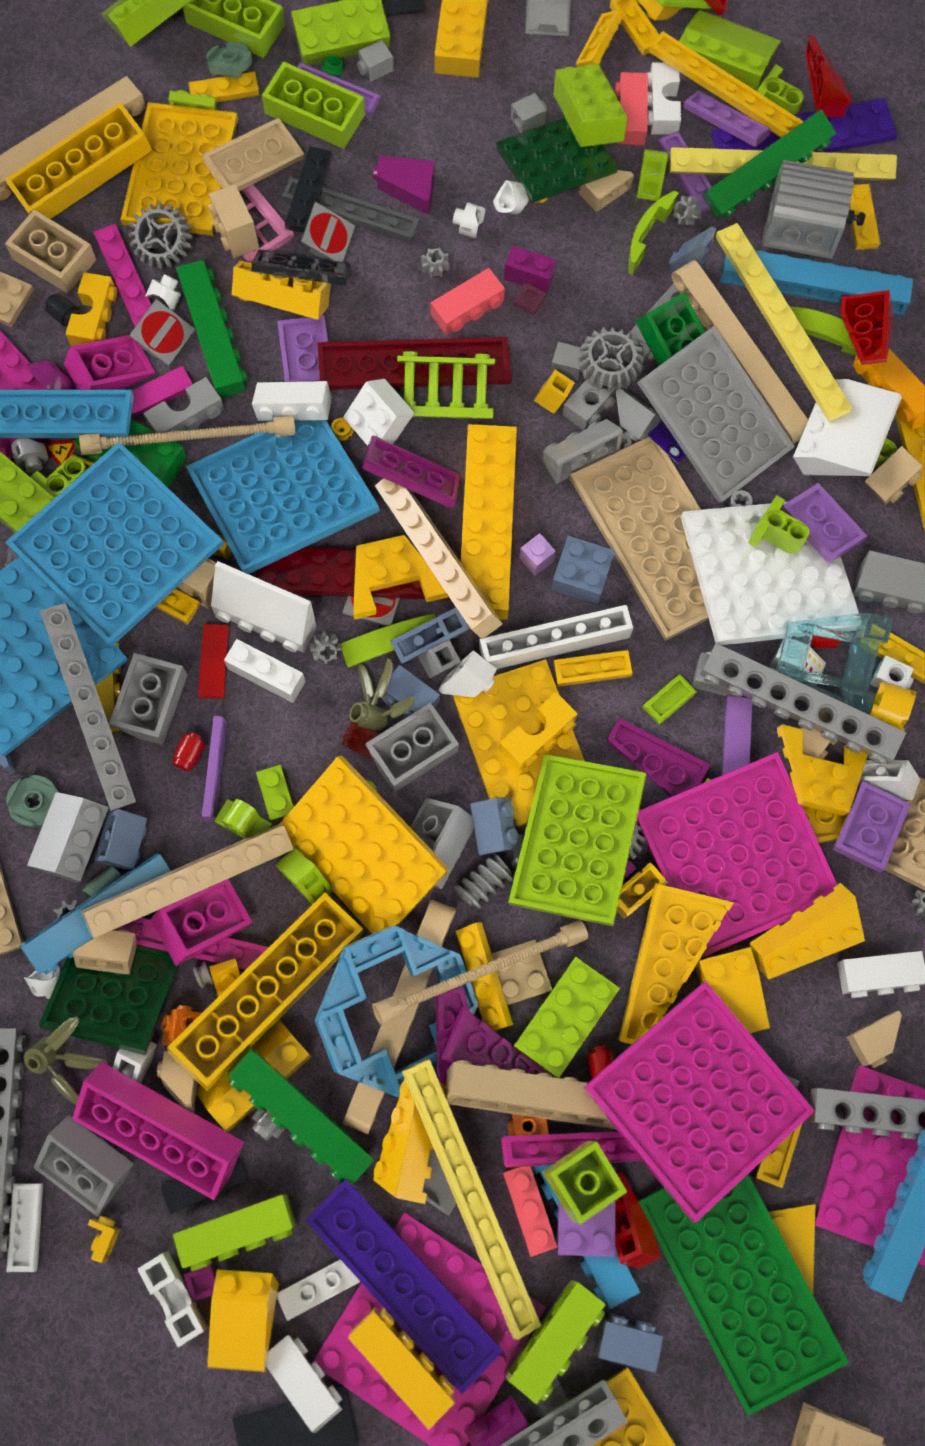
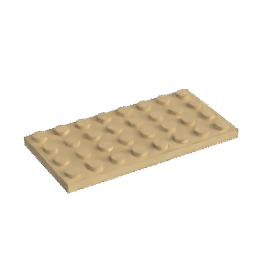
M647 437L570 474L571 482L612 550H615V557L664 640L666 641L708 620L707 610L681 520V515L684 511L701 509L667 453Z

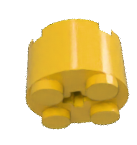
M881 682L869 715L904 731L905 728L903 727L909 719L917 692L888 682Z

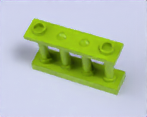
M403 352V356H398V363H405L404 401L414 412L412 417L493 419V408H488V404H486L487 365L494 366L495 359H490L489 354H475V358L419 357L417 352ZM415 363L429 364V391L426 406H416L414 401ZM439 364H453V394L450 407H440V402H438ZM463 365H477V396L474 408H464V403H462Z

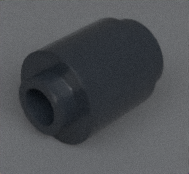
M61 293L50 295L45 302V311L62 326L68 327L71 313L81 315L78 307Z

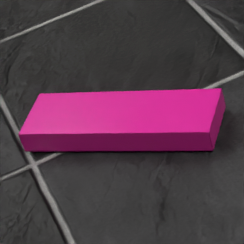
M183 366L132 390L134 400L131 419L164 401L166 403L186 393L185 389L193 385Z

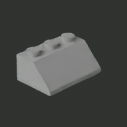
M608 419L602 422H593L586 430L580 433L574 432L566 440L547 446L543 451L542 461L555 483L558 484L570 478V474L619 451L623 431Z
M869 550L856 569L852 590L853 596L858 597L859 600L864 602H881L889 608L898 606L906 608L910 613H924L925 564Z
M134 653L109 725L138 739L164 746L188 676L183 666Z
M431 703L365 744L381 774L394 793L459 750V743Z
M56 792L27 866L74 883H79L109 807L85 798Z
M426 798L410 828L450 869L434 886L442 889L473 832V817L459 806Z
M68 1115L48 1134L33 1168L99 1217L126 1180L134 1164L126 1156L108 1145L102 1138H99L86 1127L72 1120V1117Z

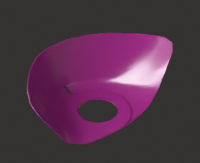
M45 359L27 364L30 372L47 390H77L73 380L56 362Z

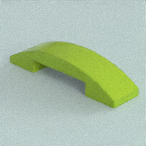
M678 192L668 193L656 201L638 223L629 253V274H634L644 258L646 245L642 242L656 219L665 223L673 211Z
M790 307L806 334L842 346V352L856 356V351L842 319L812 309Z
M435 614L396 623L341 643L340 646L347 668L395 652L390 642L391 640L436 618Z

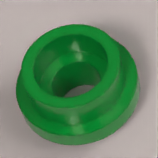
M328 55L322 61L321 68L326 74L336 77L343 73V62L339 57Z

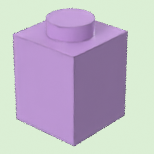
M539 533L521 547L519 559L536 576L554 562L556 551Z

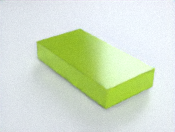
M679 674L647 701L642 708L658 725H661L690 700L697 691Z

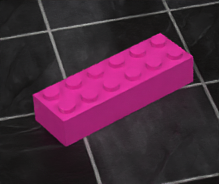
M103 1062L84 1080L72 1120L212 1200L217 1198L230 1179L244 1141Z

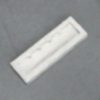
M13 1184L7 1272H36L38 1269L43 1184Z
M338 1260L278 1292L277 1299L288 1321L360 1281L341 1260Z

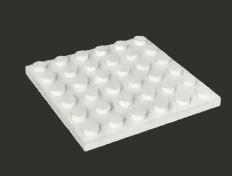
M771 503L684 511L682 513V524L715 643L729 645L857 631L863 626L841 556L828 564L807 540L802 549L796 554L787 553L764 539L760 541L757 548L748 544L755 528Z

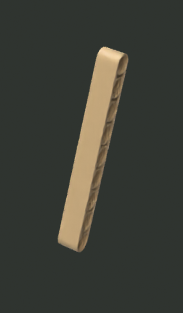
M692 260L672 273L673 283L680 293L685 292L706 331L713 326L716 327L793 445L799 442L808 422L807 417L701 266L695 260Z
M431 899L417 936L442 947L456 908ZM405 964L393 994L395 999L405 998L426 989L434 967L416 976H410ZM420 1003L406 1008L405 1011L401 1012V1017L381 1025L370 1054L380 1049H386L393 1069H395ZM359 1082L344 1118L343 1125L368 1135L385 1092Z

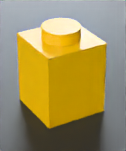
M555 369L543 384L534 401L554 414L567 398L575 382Z

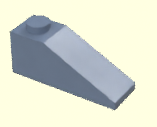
M708 228L685 242L679 252L674 251L669 261V265L672 266L670 275L692 260H695L704 270L716 228Z
M454 608L390 642L401 664L448 640L466 633L469 627L458 609Z

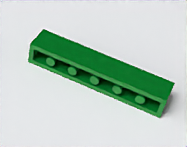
M818 111L708 189L702 195V198L716 219L722 215L726 219L737 211L736 205L741 202L746 205L756 197L754 193L760 188L764 192L775 184L773 179L778 176L783 160L805 163L813 157L811 152L818 148L819 151H822L832 143L830 139L836 134L835 130L823 111Z
M204 260L176 267L215 391L221 399L246 392L244 383L248 382L244 368L239 369L237 364L241 362L237 347L232 349L230 343L234 342L231 328L225 327L224 322H227L228 319L224 307L219 308L218 306L221 298L218 288H212L211 283L215 282L211 268L206 269Z
M251 1046L247 1048L227 1071L231 1078L228 1082L239 1093L245 1090L251 1096L249 1101L258 1110L262 1111L265 1108L272 1115L269 1119L278 1128L282 1129L285 1126L292 1132L290 1138L301 1148L304 1145L308 1146L312 1150L310 1153L311 1157L321 1166L327 1163L332 1168L330 1173L340 1183L347 1179L353 1185L374 1161L366 1149Z

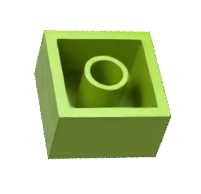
M597 1141L585 1142L542 1172L570 1220L577 1224H582L627 1192Z

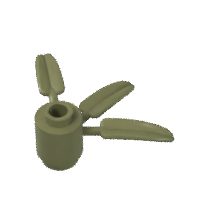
M390 658L386 661L376 691H374L373 682L367 668L363 664H358L364 699L367 701L357 702L351 707L350 720L358 727L380 732L387 725L388 715L396 718L408 711L414 704V696L412 695L392 705L388 711L376 706L378 699L385 696L390 683L393 668Z
M71 1017L50 1036L41 1038L24 1054V1062L27 1068L37 1074L44 1073L49 1069L54 1076L51 1079L53 1085L66 1099L75 1105L77 1104L79 1094L52 1065L58 1059L65 1060V1065L68 1067L80 1069H95L101 1062L107 1064V1061L102 1058L66 1052L64 1055L62 1054L63 1043L77 1027L79 1017Z

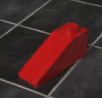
M620 1172L617 1176L627 1192L615 1200V1247L620 1264L641 1268L660 1259L661 1255L654 1230L624 1173Z

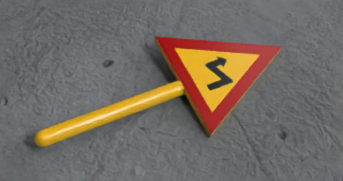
M74 440L40 442L45 443L47 453L58 466L70 457H78L88 466L94 464V462L73 454L76 448L73 443Z

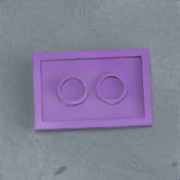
M322 315L318 320L305 317L277 321L285 382L320 381L317 342H328L325 316Z
M819 483L788 501L780 509L809 528L810 534L807 541L828 564L862 543L867 537L863 530Z
M863 781L859 785L851 810L846 816L833 850L882 873L885 870L911 804Z
M558 1200L557 1254L615 1257V1201L582 1224H577L570 1220Z

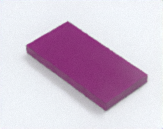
M374 435L371 436L362 469L449 508H453L457 499L460 474Z

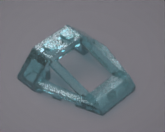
M860 613L788 622L776 671L870 715L875 693L868 691L880 642L888 643L894 618L871 613ZM859 625L855 633L824 627ZM812 635L851 642L843 678L804 671ZM809 682L841 688L842 698Z

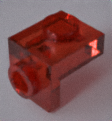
M352 722L350 727L344 732L342 745L374 760L365 744L380 734L358 727L359 724Z

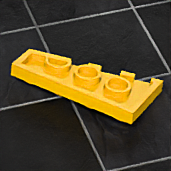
M815 1204L768 1211L813 1294Z

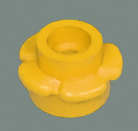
M337 418L331 424L332 431L339 441H346L354 433V429L344 418Z

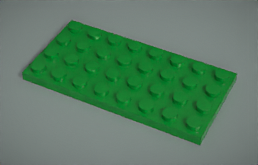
M748 1174L696 1223L689 1219L664 1187L638 1201L747 1416L849 1363Z

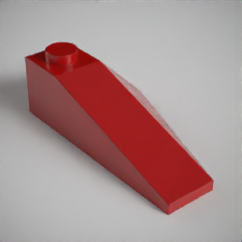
M809 35L805 56L815 111L817 113L822 110L827 118L844 117L846 107H849L851 102L850 92H847L845 81L814 35Z
M890 290L843 296L841 298V318L861 365L887 362L894 312Z

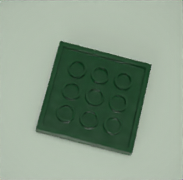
M566 118L549 122L546 125L496 142L498 153L517 181L524 186L527 196L532 203L617 173V164L602 144L580 147Z
M138 944L130 975L76 968L74 957L70 959L67 957L41 1017L39 1027L40 1029L54 1032L71 1017H79V1023L70 1035L71 1037L146 1055L179 965H175L168 951Z

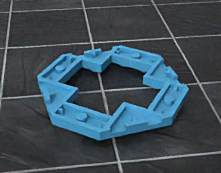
M391 925L343 948L315 1018V1023L335 1073L399 1098L400 1087L405 1080L402 1071L430 1059L437 1076V1051L394 1072L386 1049H380L361 1059L343 1012L344 1009L367 999L358 972L401 952L410 976H416L434 967L439 982H443L467 971L460 954L438 946L436 943L420 936L411 934L400 927ZM467 982V984L461 986L464 987L470 1012L475 1015L478 1001L471 982ZM435 1022L429 1025V1027L437 1046Z

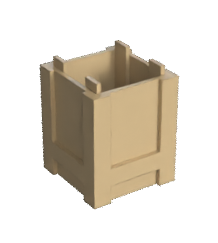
M804 1402L791 1446L886 1445L883 1444L884 1438L872 1433L871 1429Z

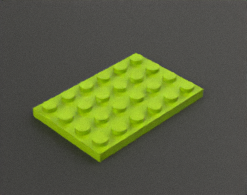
M544 754L508 901L509 905L614 927L647 777L646 773Z

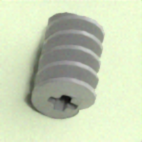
M495 853L493 854L495 861L490 858L486 860L487 868L479 865V874L472 871L470 873L471 881L466 878L462 880L464 888L458 885L454 887L458 895L469 907L473 905L480 909V898L486 902L489 901L487 892L496 895V885L505 888L504 878L510 882L513 881L510 870Z

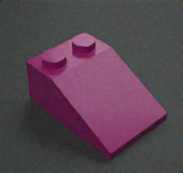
M129 335L70 346L64 361V365L77 390H123L155 375V371L141 345Z
M229 879L159 909L151 918L152 924L176 966L201 954L253 923Z

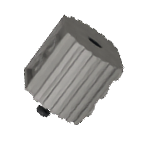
M783 160L768 206L762 239L763 246L832 259L843 234L845 223L852 224L853 221H856V225L862 226L865 221L864 212H859L858 215H855L854 210H849L854 186V173Z

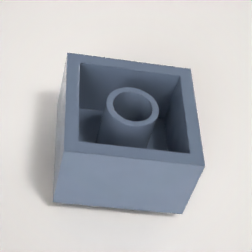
M568 536L553 578L551 590L598 605L615 550Z
M609 1313L608 1318L603 1317L599 1322L594 1346L596 1355L601 1359L656 1373L663 1336L656 1331L657 1327L640 1320H636L635 1325L628 1323L629 1320L625 1319L624 1316Z

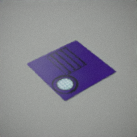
M663 421L647 435L676 463H679L686 457V454Z

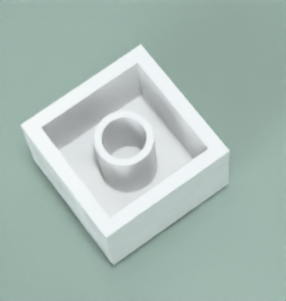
M385 379L367 381L343 418L367 446L372 435L394 444L414 415V412Z

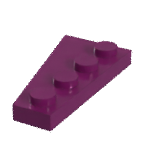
M618 718L606 741L639 771L646 773V776L670 797L699 786L710 764L620 718Z
M458 986L435 996L437 1078L445 1086L447 1071L452 1063L441 1059L461 1007H465L470 1011L463 986Z
M461 1007L441 1059L452 1064L457 1061H469L472 1065L482 1067L484 1065H495L499 1069L508 1071L521 1069L527 1074L534 1075L547 1073L525 1054L514 1048L506 1039L491 1030L483 1021L472 1015L469 1010Z

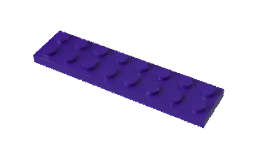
M885 98L850 104L849 107H846L844 117L827 118L836 134L830 139L832 143L822 151H819L817 148L813 152L831 153L896 140L898 134ZM816 111L796 114L794 116L804 122L816 114ZM723 129L712 130L711 133L715 149L765 150L781 138L770 131L769 136L754 147Z
M347 1179L305 1219L311 1228L461 1394L503 1352V1349Z

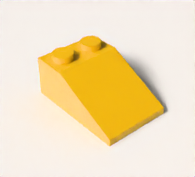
M751 947L700 960L695 967L700 984L706 981L749 1033L770 1028L759 972Z
M217 1270L211 1302L208 1350L209 1368L265 1372L279 1283L272 1273Z

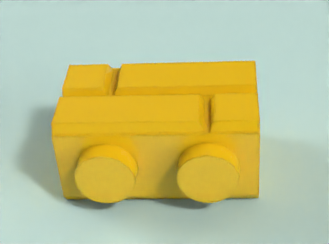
M651 862L622 886L617 912L623 919L628 917L653 895L655 883L661 885L668 883Z

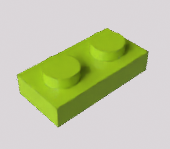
M178 90L177 92L170 91L169 103L171 106L217 110L216 98H212L210 95H193L183 90Z
M281 765L256 772L270 821L273 822L285 818L294 806Z

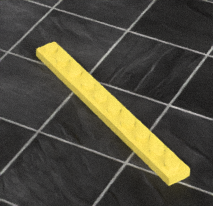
M671 147L669 173L730 175L763 150ZM811 152L813 157L804 163L853 172L854 179L858 180L896 179L897 155Z
M738 223L716 232L717 241L828 422L850 413L852 406Z
M430 1059L424 1060L402 1071V1074L512 1337L518 1340L541 1327L540 1321Z

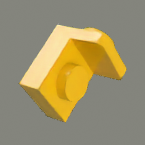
M236 959L209 966L219 997L240 976Z
M101 1215L99 1219H90L88 1225L102 1231L101 1235L98 1234L95 1237L91 1246V1251L94 1252L91 1259L104 1263L108 1261L121 1229L114 1226L116 1221Z

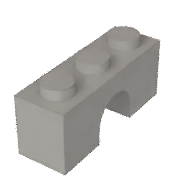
M205 377L185 389L190 401V405L185 410L173 411L164 401L146 411L144 416L152 431L156 433L193 431L205 420L214 419L220 415L221 411L224 410L222 400Z

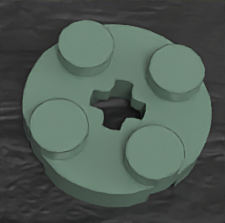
M228 42L226 43L227 47L220 49L219 45L208 51L206 56L209 72L212 75H229L230 78L236 79L241 77L242 72L247 70L253 63L251 51L249 52L248 46L243 43Z
M32 775L29 778L20 779L15 782L10 788L6 799L11 817L22 826L41 828L56 792H59L56 786L47 778L39 775ZM38 795L39 805L30 808L31 804L28 802V799L35 798Z

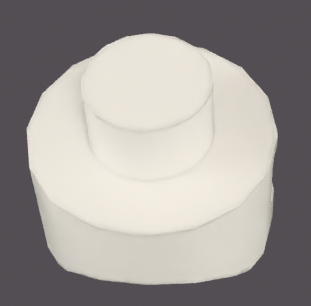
M506 180L493 202L498 212L516 215L524 209L529 198L521 183Z
M467 203L464 210L456 208L453 224L460 226L459 234L476 238L478 225L483 223L485 208L471 203Z
M164 274L161 282L155 279L152 280L145 296H160L168 304L169 309L175 310L182 295L181 292L176 290L179 281Z
M59 966L47 975L44 972L39 975L35 970L30 976L24 977L33 995L37 997L45 996L47 999H50L62 968Z

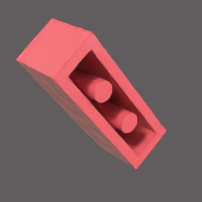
M621 72L620 81L615 82L614 93L627 115L625 139L623 142H618V144L645 145L648 115V73Z
M490 268L430 302L431 316L446 335L452 331L458 332L467 322L478 320L484 312L491 308H498L504 301L505 288Z
M531 1166L517 1167L503 1172L529 1255L532 1257L557 1248Z

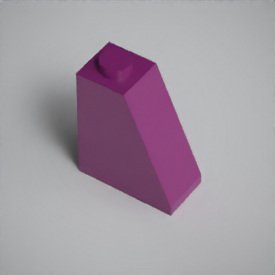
M379 156L378 165H374L373 180H377V189L425 214H429L434 180V161Z

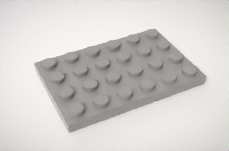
M715 326L708 329L637 382L718 503L725 501L734 492L738 491L795 447Z

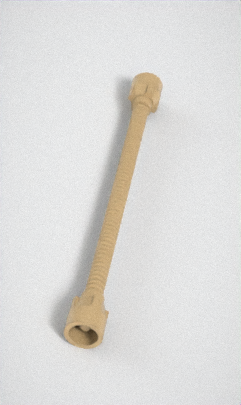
M293 416L274 417L273 421L266 424H253V426L250 424V426H231V428L228 426V428H209V430L207 428L206 430H187V432L184 430L177 431V433L174 431V433L162 432L161 434L155 433V435L154 433L152 435L142 434V436L130 435L126 438L110 437L109 439L106 436L100 437L99 433L79 435L81 454L88 455L102 453V449H108L110 446L113 447L118 442L124 446L126 444L129 446V444H151L152 442L161 443V441L171 442V440L173 442L174 440H193V438L205 439L206 437L215 438V436H237V434L249 435L250 433L259 434V432L275 433V437L295 435Z
M577 920L561 927V932L556 933L555 936L462 973L452 979L440 982L430 988L421 990V992L418 991L408 997H400L398 999L392 996L374 1003L373 1011L380 1025L401 1017V1012L405 1011L406 1008L433 998V996L435 997L458 986L467 984V982L479 979L555 946L566 944L567 947L578 944L588 939L587 929L581 920Z

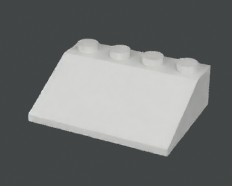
M835 379L852 406L851 412L828 422L816 402L793 458L803 475L871 476L902 396L899 393L849 379Z
M217 561L211 607L214 614H216L215 617L225 623H229V621L237 623V626L245 632L251 633L253 630L260 633V637L268 642L273 643L276 640L291 652L298 650L304 653L317 628L311 601Z

